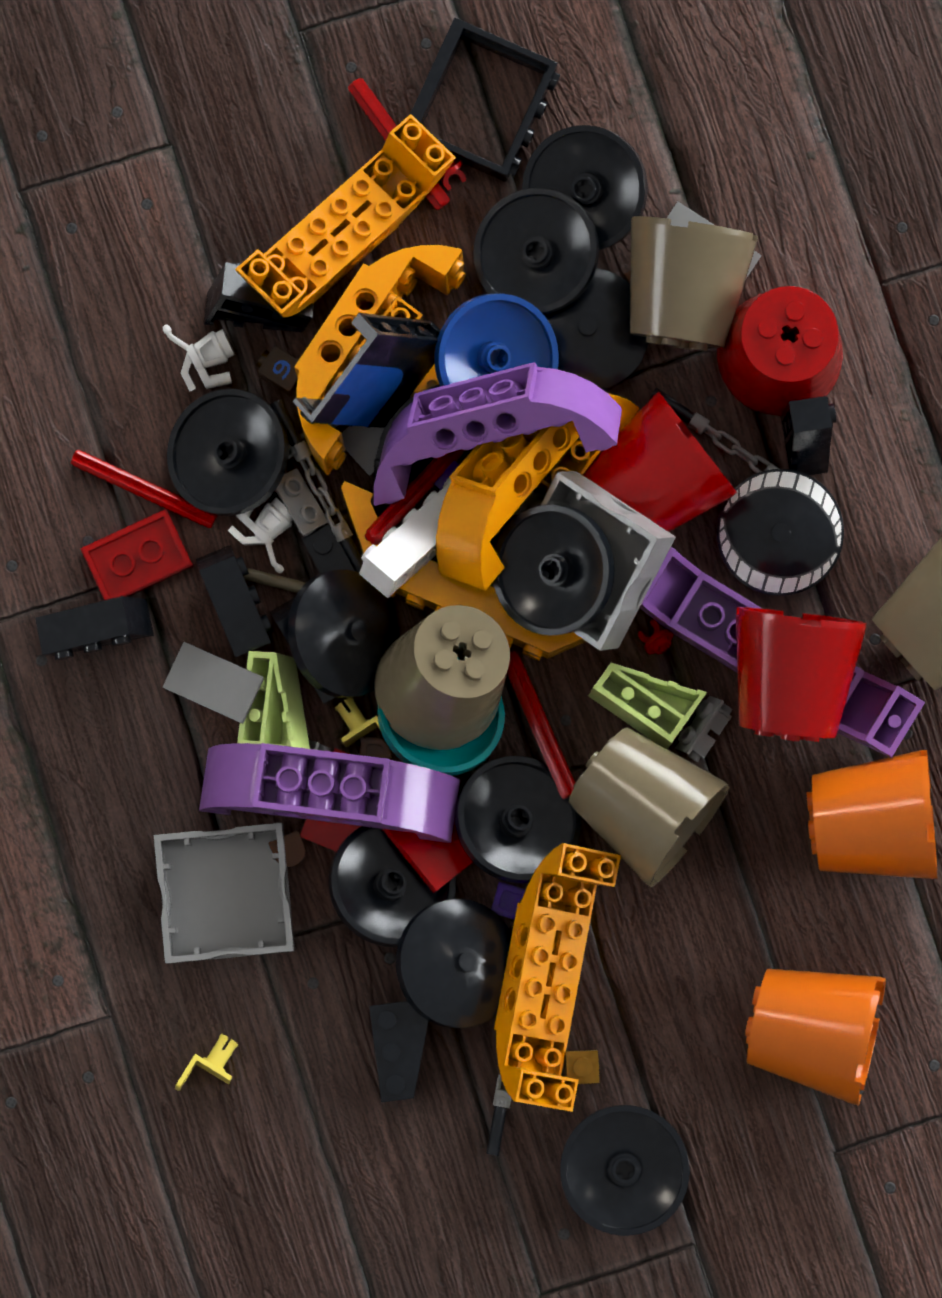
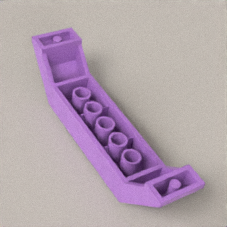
M670 547L640 609L665 629H669L676 636L738 673L737 607H761L708 576L679 554L676 549ZM856 666L838 734L891 758L925 702L900 686L891 684Z

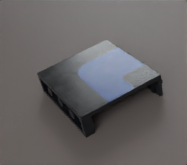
M358 313L351 323L366 338V342L322 400L308 399L307 397L295 398L293 400L301 410V416L311 424L385 428L391 417L404 405L435 364V346L440 330L432 321Z

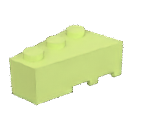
M249 651L246 669L265 678L244 723L239 724L237 743H266L310 749L297 666L294 658L275 652Z
M610 663L588 696L653 742L668 749L707 692L699 689L693 690L680 686L678 683L670 680L667 682L651 677L647 673Z

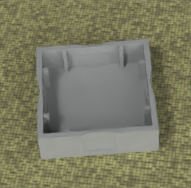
M557 472L541 505L570 506L591 517L608 539L615 567L613 588L604 609L590 624L574 633L600 651L619 648L676 537L579 472Z
M283 823L242 826L228 830L207 832L190 831L154 835L157 879L162 895L161 924L165 964L295 952ZM277 839L278 853H272L268 843Z

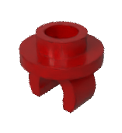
M455 158L440 179L441 184L447 190L452 189L448 179L453 174H457L462 183L466 181L464 172L459 169L463 164L461 158Z
M651 620L650 624L654 627V634L648 637L646 633L639 631L638 637L646 643L644 649L648 654L656 653L659 655L671 646L673 634L669 629H664L655 620Z

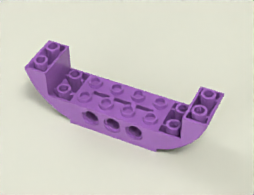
M535 362L415 393L413 402L405 407L396 417L385 437L374 483V505L392 504L405 498L412 464L417 460L429 457L439 458L449 452L460 449L470 450L480 444L501 442L507 437L519 434L529 435L539 429L550 426H563L570 421L574 422L586 452L607 450L617 445L622 408L608 393L594 383L576 374L562 370L537 367Z
M266 743L220 744L208 748L199 811L231 815V810L349 824L416 833L419 839L451 843L460 780L436 770L387 758Z

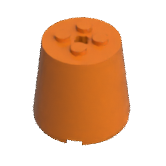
M927 750L914 751L892 756L891 758H883L812 775V792H807V806L810 816L808 828L812 855L817 854L819 871L938 879Z
M767 969L761 986H756L752 1002V1005H754V1016H749L746 1025L745 1036H747L746 1044H748L747 1064L859 1106L862 1096L860 1095V1090L864 1091L880 1019L875 1018L877 1005H882L886 978Z

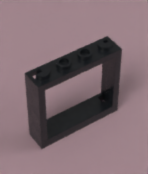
M454 18L410 114L423 125L462 39L543 74L502 166L436 138L456 158H461L463 164L506 182L509 175L515 176L520 167L522 158H519L518 155L522 146L528 148L535 133V130L531 129L535 118L541 120L548 102L543 100L547 91L553 92L560 78V74L556 73L558 62L458 18Z

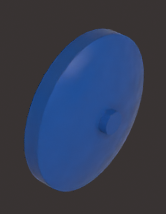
M485 294L461 304L445 321L435 346L434 363L440 387L533 362L536 363L537 367L558 369L559 363L558 344L549 321L533 304L520 297L508 294Z

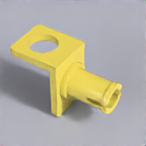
M352 697L344 700L351 711L350 713L347 712L342 702L335 707L350 730L347 735L341 738L345 747H348L377 727L380 729L377 715L370 720H366Z
M220 1034L218 1041L207 1058H202L197 1054L193 1056L178 1080L175 1089L177 1091L181 1090L195 1065L229 1084L232 1076L226 1073L223 1067L238 1044L231 1039L225 1050H223L228 1037Z

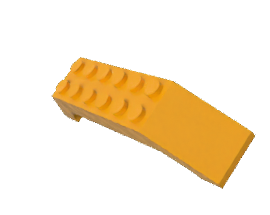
M344 481L341 487L342 495L364 554L372 545L370 541L365 539V533L378 518L373 508L374 493ZM432 560L390 596L394 598L395 594L406 597L405 600H407L406 603L420 610L427 606L436 611L453 605H463L479 609L499 624L506 635L509 648H511L512 644L523 648L522 654L540 661L541 656L548 659L587 642L574 632L563 635H542L523 628L504 610L494 587L489 586L485 591L441 575L438 563Z

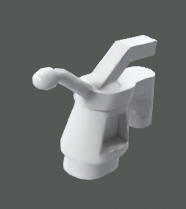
M169 325L163 326L164 334L187 351L181 375L189 392L196 389L189 374L191 363L194 364L206 389L232 384L230 371L209 376L206 370L208 367L228 362V358L235 355L223 329L217 332L211 331L195 344L188 345L172 334V329Z
M275 498L271 503H266L255 522L249 518L253 509L236 515L255 536L245 537L233 525L228 531L243 545L265 544L271 565L277 573H282L284 568L276 562L271 544L274 542L273 539L292 526L293 519L285 505L278 498Z

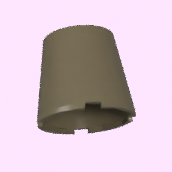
M632 217L630 334L646 337V343L670 345L679 349L707 351L708 347L725 348L757 245L758 236L746 231L689 221L687 228L670 225L671 219Z
M942 536L872 618V621L882 631L883 634L880 636V639L896 658L903 655L904 657L900 661L917 681L923 678L935 691L942 687Z
M453 605L431 613L395 640L383 654L376 670L374 682L378 707L382 709L384 715L391 723L389 726L407 741L417 746L434 750L459 748L463 744L482 735L497 713L509 667L510 648L505 633L499 624L485 612L469 606Z
M626 727L615 736H612L600 752L596 751L585 765L587 767L586 771L573 786L574 789L568 803L617 855H621L620 858L644 883L653 887L686 854L687 850L683 846L693 833L696 832L699 836L724 801L729 791V786L720 778Z

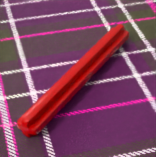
M359 78L348 86V90L386 141L389 133L397 125L364 79ZM439 183L426 196L435 210L442 209L450 202V198Z
M460 449L446 453L442 457L434 458L407 486L405 498L390 504L372 523L365 533V539L370 541L372 545H378L387 531L396 526L434 486L436 480L449 465L463 455L464 450Z
M76 450L72 456L71 464L200 525L212 528L217 519V515L196 508L183 497L84 451Z
M517 651L510 652L507 675L561 798H570L575 784L573 776Z

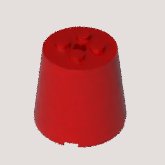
M796 286L774 288L742 303L736 309L725 348H717L719 372L731 394L751 410L776 416L782 415L789 401L827 396L839 377L843 361L842 341L832 309L816 293ZM785 331L787 334H794V343L789 339L786 341L782 340Z
M660 392L656 393L619 431L617 445L601 451L583 474V476L668 532L737 493Z
M737 607L739 726L755 730L754 734L770 737L777 735L781 736L780 739L800 741L801 739L819 742L820 738H836L867 623L802 613L801 618L785 616L782 610Z

